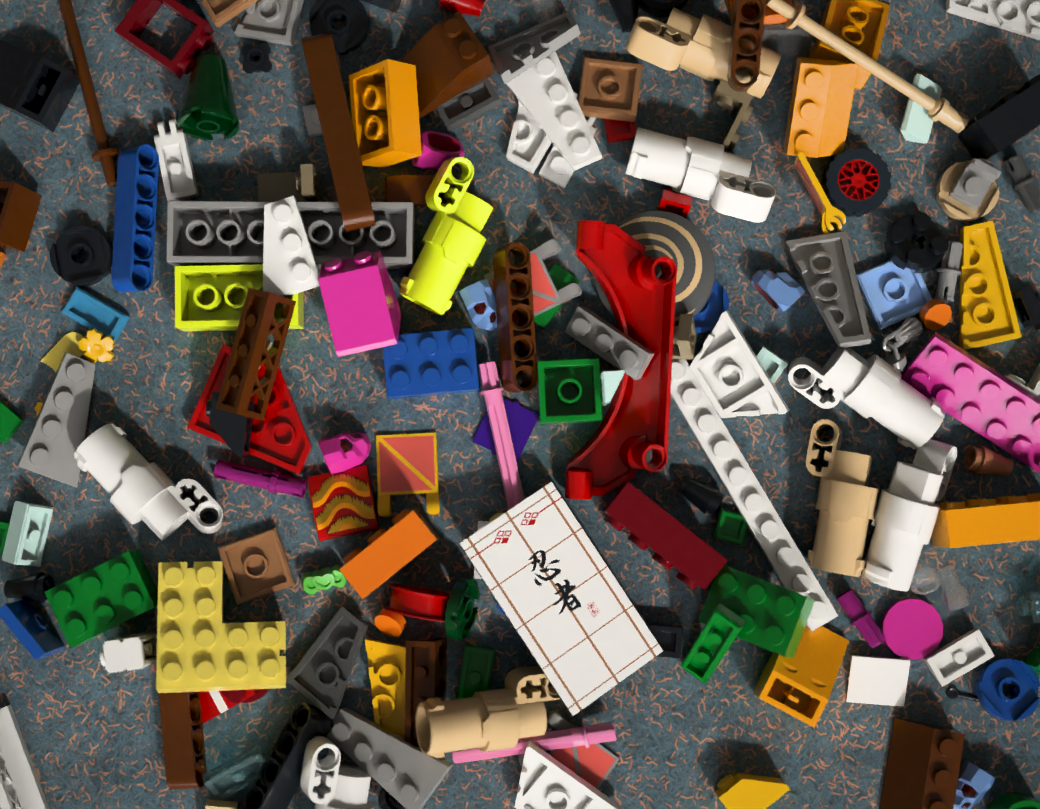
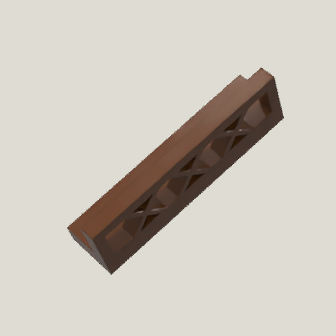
M248 288L216 409L264 421L296 301L271 292ZM278 302L283 304L280 318L276 320L274 310ZM272 334L274 338L273 346L267 350L265 343L267 337ZM264 364L266 368L265 375L259 380L257 376L258 369ZM256 394L258 401L255 412L248 411L250 398Z
M447 638L406 640L405 741L415 747H419L415 727L418 705L420 702H425L428 698H440L441 701L446 700ZM446 753L445 757L440 758L441 761L446 760Z

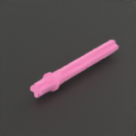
M494 361L478 365L483 392H480V394L484 395L507 506L508 510H510L525 499L502 396L504 387H500Z
M614 722L588 726L586 723H583L581 727L547 731L544 735L519 738L517 745L510 749L482 752L476 748L451 752L454 763L525 754L526 744L529 740L544 751L583 745L586 748H590V744L617 741Z

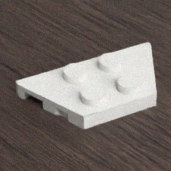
M729 311L723 312L711 334L708 335L703 343L700 352L689 366L721 418H733L736 416L787 413L789 408Z
M530 740L528 741L515 800L516 809H624Z

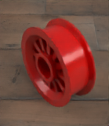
M389 583V586L393 589L390 605L384 606L385 610L409 617L445 622V613L450 597L449 593L412 585Z

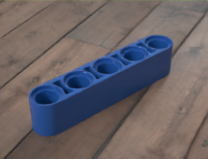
M149 144L125 148L121 150L118 156L111 278L114 288L121 293L146 291L150 288L153 281L159 155L156 149Z

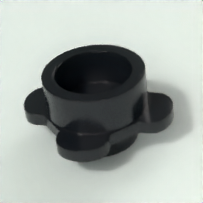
M262 43L260 46L252 47L247 44L242 47L241 53L245 60L242 67L247 74H252L253 72L267 73L272 69L269 57L271 52L270 46ZM256 56H259L258 61L254 60Z

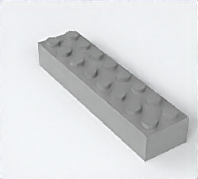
M168 201L166 262L173 267L263 264L264 205L272 202ZM297 202L318 269H321V265L330 259L340 258L343 260L354 257L363 251H370L371 253L381 251L386 269L413 268L415 264L416 211L413 202H371L376 225L348 232L345 231L338 202Z

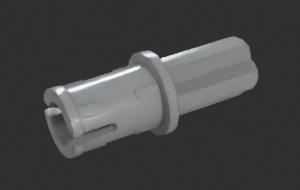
M948 241L949 247L941 260L940 268L936 270L939 273L934 299L942 300L946 289L945 301L954 302L957 277L961 275L959 266L963 245L957 241Z

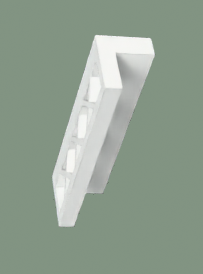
M10 704L0 708V808L50 809L12 706Z

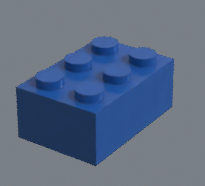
M474 328L401 334L398 336L397 344L383 347L387 398L390 400L480 391Z

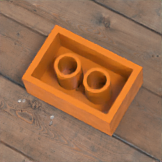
M409 509L403 510L391 520L394 524L393 527L388 531L385 528L378 530L367 539L370 544L364 550L361 547L356 548L342 559L345 565L339 570L362 599L371 594L440 538L418 509L413 511Z

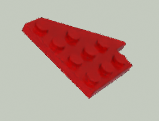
M223 344L187 428L226 444L209 423L210 417L206 416L207 400L212 398V392H220L232 350L231 347ZM264 364L261 365L257 373L259 380L265 375L266 368ZM279 365L264 421L253 418L249 454L301 475L313 446ZM256 394L253 395L255 397L254 412L258 401Z

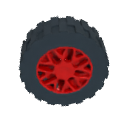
M856 147L852 150L849 148L836 155L823 171V180L821 181V187L831 205L848 217H860L864 214H869L880 206L889 195L887 193L891 189L892 184L890 183L892 177L891 172L888 171L889 166L881 159L882 157L879 154L873 153L870 149L864 150L861 147Z

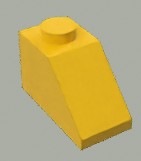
M737 773L734 777L732 774H729L721 779L717 784L719 789L715 791V794L726 809H766L788 792L790 788L781 778Z

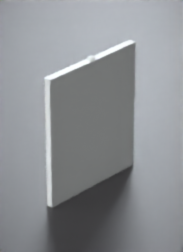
M852 655L849 677L847 678L846 702L904 707L910 659Z

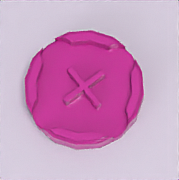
M906 598L895 601L886 609L881 619V631L886 638L884 643L891 652L905 659L918 660L929 656L938 648L943 638V623L940 614L931 604L921 599Z

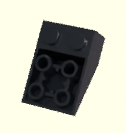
M0 40V106L54 132L80 83L79 78L70 69L50 59Z

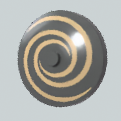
M666 211L641 212L617 224L616 226L646 247V256H666L677 265L674 326H679L680 314H693L694 318L709 300L716 277L713 251L701 230L688 219ZM658 263L654 270L657 278L660 277L662 272L661 266ZM594 277L596 289L602 303L615 317L604 290Z

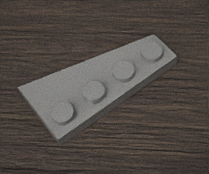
M846 231L786 240L785 246L838 348L870 344L871 335Z

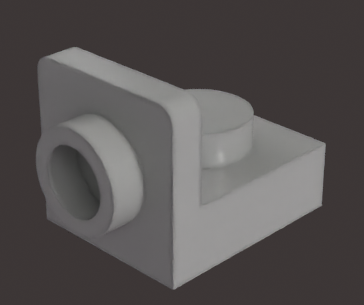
M974 158L965 164L948 196L976 210L981 205L992 182L999 178L1001 171L995 169V165L986 159Z

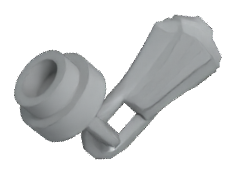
M908 317L899 328L885 336L882 340V348L885 354L883 360L901 373L906 370L907 359L904 353L898 352L897 348L905 343L918 340L923 331V325L917 318ZM893 337L896 340V343L894 344L891 341H889Z

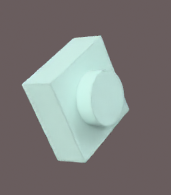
M765 346L762 347L756 356L773 384H775L789 364Z

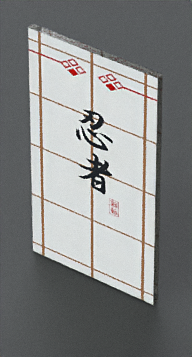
M552 482L544 484V487L468 538L462 539L459 543L572 716L579 714L586 706L663 652Z

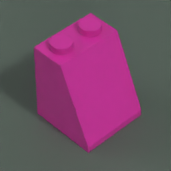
M363 251L351 258L343 260L333 258L322 264L318 281L337 356L341 357L397 344L402 313L381 251L373 253Z

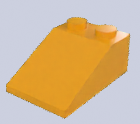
M829 0L820 25L877 61L890 5L878 0ZM815 37L808 58L853 62ZM859 65L855 88L861 90L871 73Z

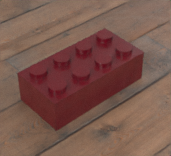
M629 482L623 483L602 509V512L606 514V517L603 519L605 522L619 532L622 528L630 533V536L627 538L641 550L645 551L647 547L654 552L651 557L665 569L675 568L678 571L675 577L693 590L697 586L705 590L728 561Z

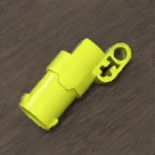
M464 157L445 160L427 190L425 196L426 204L436 214L422 239L425 245L408 277L404 276L400 282L401 288L398 291L401 296L440 316L444 315L451 308L453 302L450 299L467 267H473L486 242V238L480 233L493 210L491 205L466 192L474 175V166L470 160ZM455 163L462 169L461 177L458 180L453 177L451 171ZM439 193H444L443 197L447 200L446 204H441L442 199L438 197Z

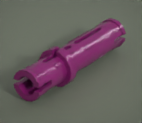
M222 459L217 460L213 473L214 478L263 488L272 494L279 492L299 498L304 497L308 483L307 479L287 476L279 470L271 472Z

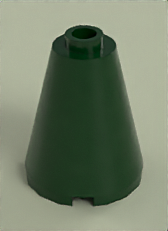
M206 52L196 58L177 117L178 128L181 125L183 133L196 139L213 140L211 134H225L224 139H228L236 135L239 130V119L227 64L222 57L213 52Z

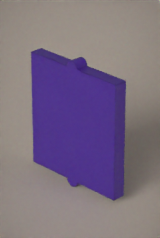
M503 398L516 462H518L539 414L520 406L518 401L513 403ZM486 411L472 442L491 450L493 455H497L488 412Z

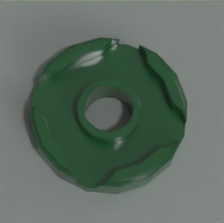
M460 578L451 591L445 613V630L447 636L451 639L462 640L466 638L474 626L478 614V607L473 608L474 599L479 600L480 591L477 582L473 579Z

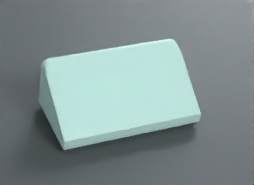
M922 74L914 76L912 85L930 97L940 99L942 88ZM908 98L900 128L901 133L907 141L925 144L929 140L933 120L928 117V110Z
M625 370L605 371L600 374L602 406L610 403Z
M15 501L2 554L3 561L14 565L41 566L54 507Z

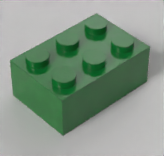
M139 550L127 551L44 592L70 648L92 640L158 607V591Z
M724 565L714 578L698 622L706 624L714 610L721 603L746 621L737 638L784 657L794 658L815 600Z

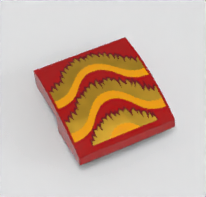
M367 465L353 467L339 473L331 474L329 472L307 477L319 541L380 529Z

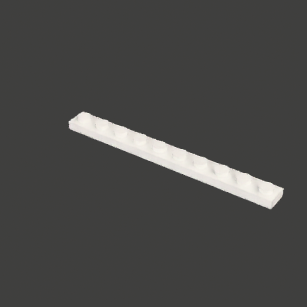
M672 359L670 396L784 588L815 600L806 623L809 631H813L836 618L838 614L710 399L690 369L686 359Z

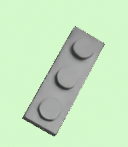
M584 306L577 307L565 330V333L618 369L625 370V374L634 380L641 379L655 354Z

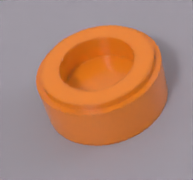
M941 299L928 301L919 313L920 322L929 330L943 328L952 316L950 306Z
M384 608L379 611L374 620L376 627L390 637H399L407 625L403 615L387 611Z

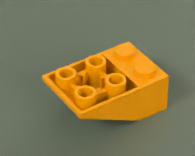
M806 625L794 658L784 657L773 652L752 693L761 700L815 727L831 695L849 640L823 626L809 631Z

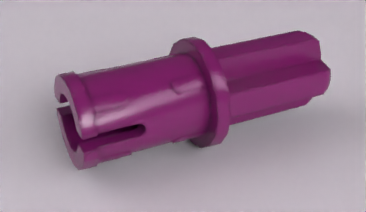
M850 588L839 595L836 600L839 601L852 620L850 622L851 626L855 625L868 645L874 648L885 641V635L871 617V610H866L853 592L854 590Z

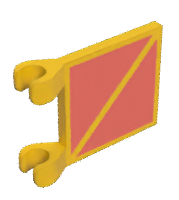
M803 151L798 153L794 166L822 217V233L829 234L826 228L830 231L834 230L830 223H834L837 226V230L841 231L842 224L846 223V216L842 211L831 205Z
M436 432L376 435L378 515L380 517L391 516V495L426 494L428 514H439Z

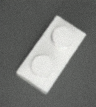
M974 628L923 658L937 684L943 687L995 655L980 630Z

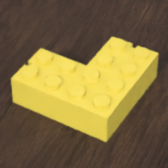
M222 561L194 562V568H189L188 562H158L156 690L158 693L286 688V656H280V654L286 653V621L223 623Z

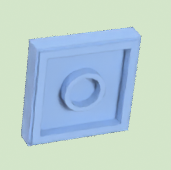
M889 260L856 274L859 288L878 330L920 313L924 304L932 300L921 273H914L915 270L907 267L903 270Z

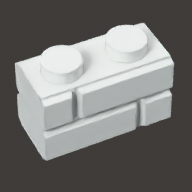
M154 631L121 635L105 641L100 649L102 666H105L108 673H114L124 670L142 669L155 663L157 634Z

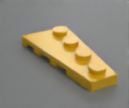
M988 221L961 228L960 243H962L963 249L960 260L959 347L963 350L1021 338L1022 335L994 222Z

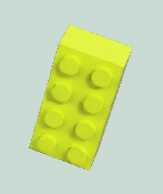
M263 264L175 266V328L184 332L237 330L248 288L263 291ZM303 291L285 297L296 301L289 329H304ZM278 302L274 310L276 320L280 318L283 304Z

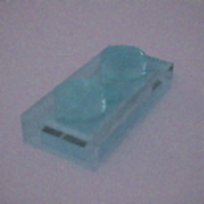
M257 745L204 773V784L218 800H222L252 784L267 756Z

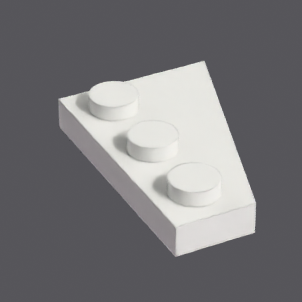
M518 101L519 107L516 120L513 123L506 157L508 161L533 174L552 142L543 129L534 121V118L527 109Z
M291 196L264 205L263 291L287 297L320 286L318 281L319 270L296 198Z

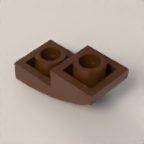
M435 175L386 176L385 202H413L415 208L417 206L428 207L425 196ZM439 193L438 197L442 199L441 204H446L447 200L443 197L444 193Z

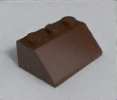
M894 717L879 809H953L965 734L954 728Z

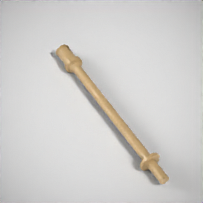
M783 0L766 1V6L787 19L785 23L787 29H793L796 25L926 108L928 110V117L934 122L940 121L956 133L961 132L968 124L969 120L967 119L969 117L950 106V102L944 97L940 99L930 97L804 15L806 9L804 4L799 3L794 8Z

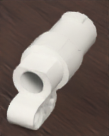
M637 128L625 172L627 175L672 186V190L704 200L712 199L711 206L717 212L757 223L766 220L776 195V190L770 184L749 178L752 166L751 158L724 152L725 145L695 137H687V140L651 130Z
M849 347L838 348L823 368L806 357L795 358L788 367L790 385L817 406L823 409H830L835 407L841 400L864 418L872 417L898 436L897 441L905 447H911L913 450L923 446L934 435L945 417V409L941 407L939 401L933 397L928 399L902 380V373L876 354L866 360ZM799 368H805L810 371V375L806 379H798L794 376V372ZM821 388L824 390L832 388V394L830 395L829 393H825L824 396H822Z
M113 423L106 424L88 436L76 449L74 458L77 460L78 467L84 472L88 470L111 495L110 502L132 525L143 520L161 541L174 533L187 519L198 531L204 534H213L221 527L223 510L213 497L193 479H183L176 485L155 462L149 463L126 439L127 433L121 427H117ZM185 491L189 494L193 491L194 502L188 497L183 500L182 493ZM195 503H196V504L198 505V507H197L196 510L194 511V507H195ZM205 512H213L217 516V520L212 524H206L200 519V516Z
M929 439L923 446L917 449L913 464L897 461L889 489H882L879 496L874 520H872L871 524L875 528L864 560L866 563L865 568L861 571V577L883 587L899 591H909L923 544L927 545L929 543L940 510V506L935 504V501L938 502L943 498L957 457V448L955 446Z
M317 736L312 738L305 748L300 786L305 794L315 803L314 809H375L374 804L367 800L371 776L360 767L340 765L341 753L326 737ZM329 748L327 756L322 760H317L320 750Z

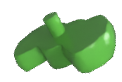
M334 565L331 568L326 567L321 568V570H314L313 572H305L302 576L301 585L306 593L314 595L319 589L328 590L332 586L343 588L347 583V579L339 570L342 567Z

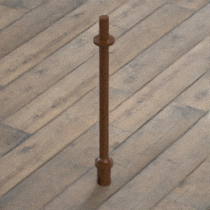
M58 0L98 151L91 155L92 160L101 162L107 186H116L117 173L113 158L119 156V150L109 146L71 0Z

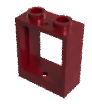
M136 0L115 29V32L123 41L179 79L184 74L188 75L193 70L195 58L201 50L205 51L209 48L213 41L212 34L214 33L207 21L176 0ZM162 4L196 26L172 61L138 38Z

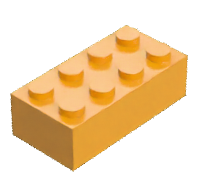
M1031 493L1024 496H1000L994 499L966 500L967 506L965 501L936 503L940 506V510L931 535L932 546L956 548L1040 539V493Z

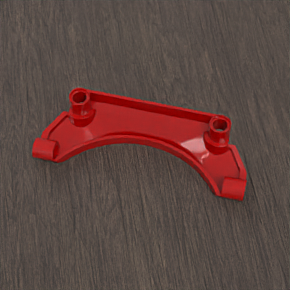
M578 220L576 256L591 271L604 290L614 312L618 329L655 353L641 379L634 380L624 373L602 423L589 441L566 464L565 498L587 500L592 499V496H603L634 478L635 469L657 472L667 464L677 265L671 258L666 256H646V247L615 224H605L604 221ZM657 263L660 264L662 269L659 278L656 277L654 271ZM651 449L652 459L646 463V453Z

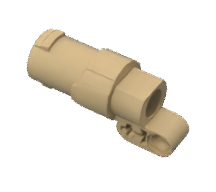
M673 7L666 24L648 16H639L633 25L625 47L630 54L662 69L673 71L680 64L679 68L708 81H714V79L721 81L722 79L728 82L727 74L732 26L705 14L699 19ZM744 37L738 40V45L743 51L753 50V42ZM762 46L758 79L746 93L759 99L762 98L777 69L782 54ZM740 68L736 70L735 76L739 82L748 83L750 81V73L746 69Z
M821 419L811 429L806 456L808 471L820 478L815 509L819 510L813 550H808V566L813 569L859 577L866 561L862 560L868 522L869 519L874 520L879 489L868 487L873 458L869 455L840 451L842 441L840 427L829 419ZM826 426L833 427L834 437L828 442L821 441L819 438L820 430ZM817 445L826 449L832 448L831 453L828 451L824 453V460L829 462L828 467H823L821 472H819L818 467L814 466L815 460L820 461L822 457V451L816 449Z
M539 665L511 670L505 677V688L478 691L472 697L441 701L440 698H428L425 702H420L415 716L416 735L420 750L425 756L441 758L445 757L447 752L478 748L482 752L514 748L519 738L545 734L547 715L544 701L558 700L561 697L553 685L548 687L550 680Z

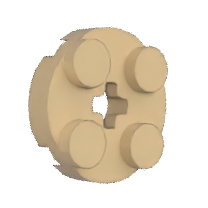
M971 160L950 166L942 173L936 186L937 203L948 216L958 221H974L988 214L995 207L999 198V187L997 188L995 181L992 182L981 205L976 210L948 196L963 167Z

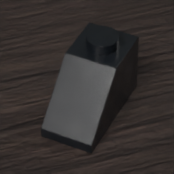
M212 392V398H208L206 403V416L210 417L209 423L236 456L249 458L253 418L216 409L220 392ZM252 396L247 410L254 412L255 397Z

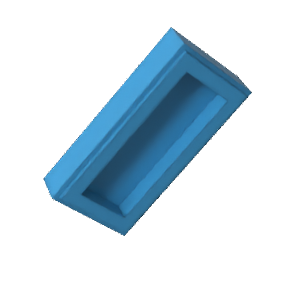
M77 286L61 313L89 329L96 328L103 333V337L111 335L115 342L130 319L126 314Z

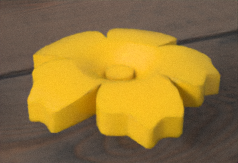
M96 328L89 329L87 336H83L78 341V348L85 351L83 355L89 362L96 363L98 359L100 362L111 361L114 357V353L111 350L114 348L115 339L111 335L103 337V333Z

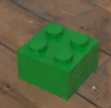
M599 358L537 361L540 425L602 421Z

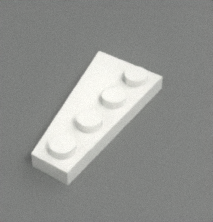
M946 0V12L1040 40V0Z
M553 52L506 84L523 107L531 114L538 126L551 139V142L574 171L602 159L600 150L556 52Z

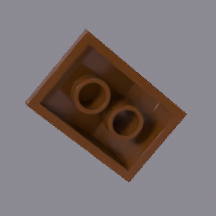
M459 11L434 25L399 61L416 65L419 119L479 81L494 74L489 54Z
M0 181V248L25 252L42 195L15 182Z

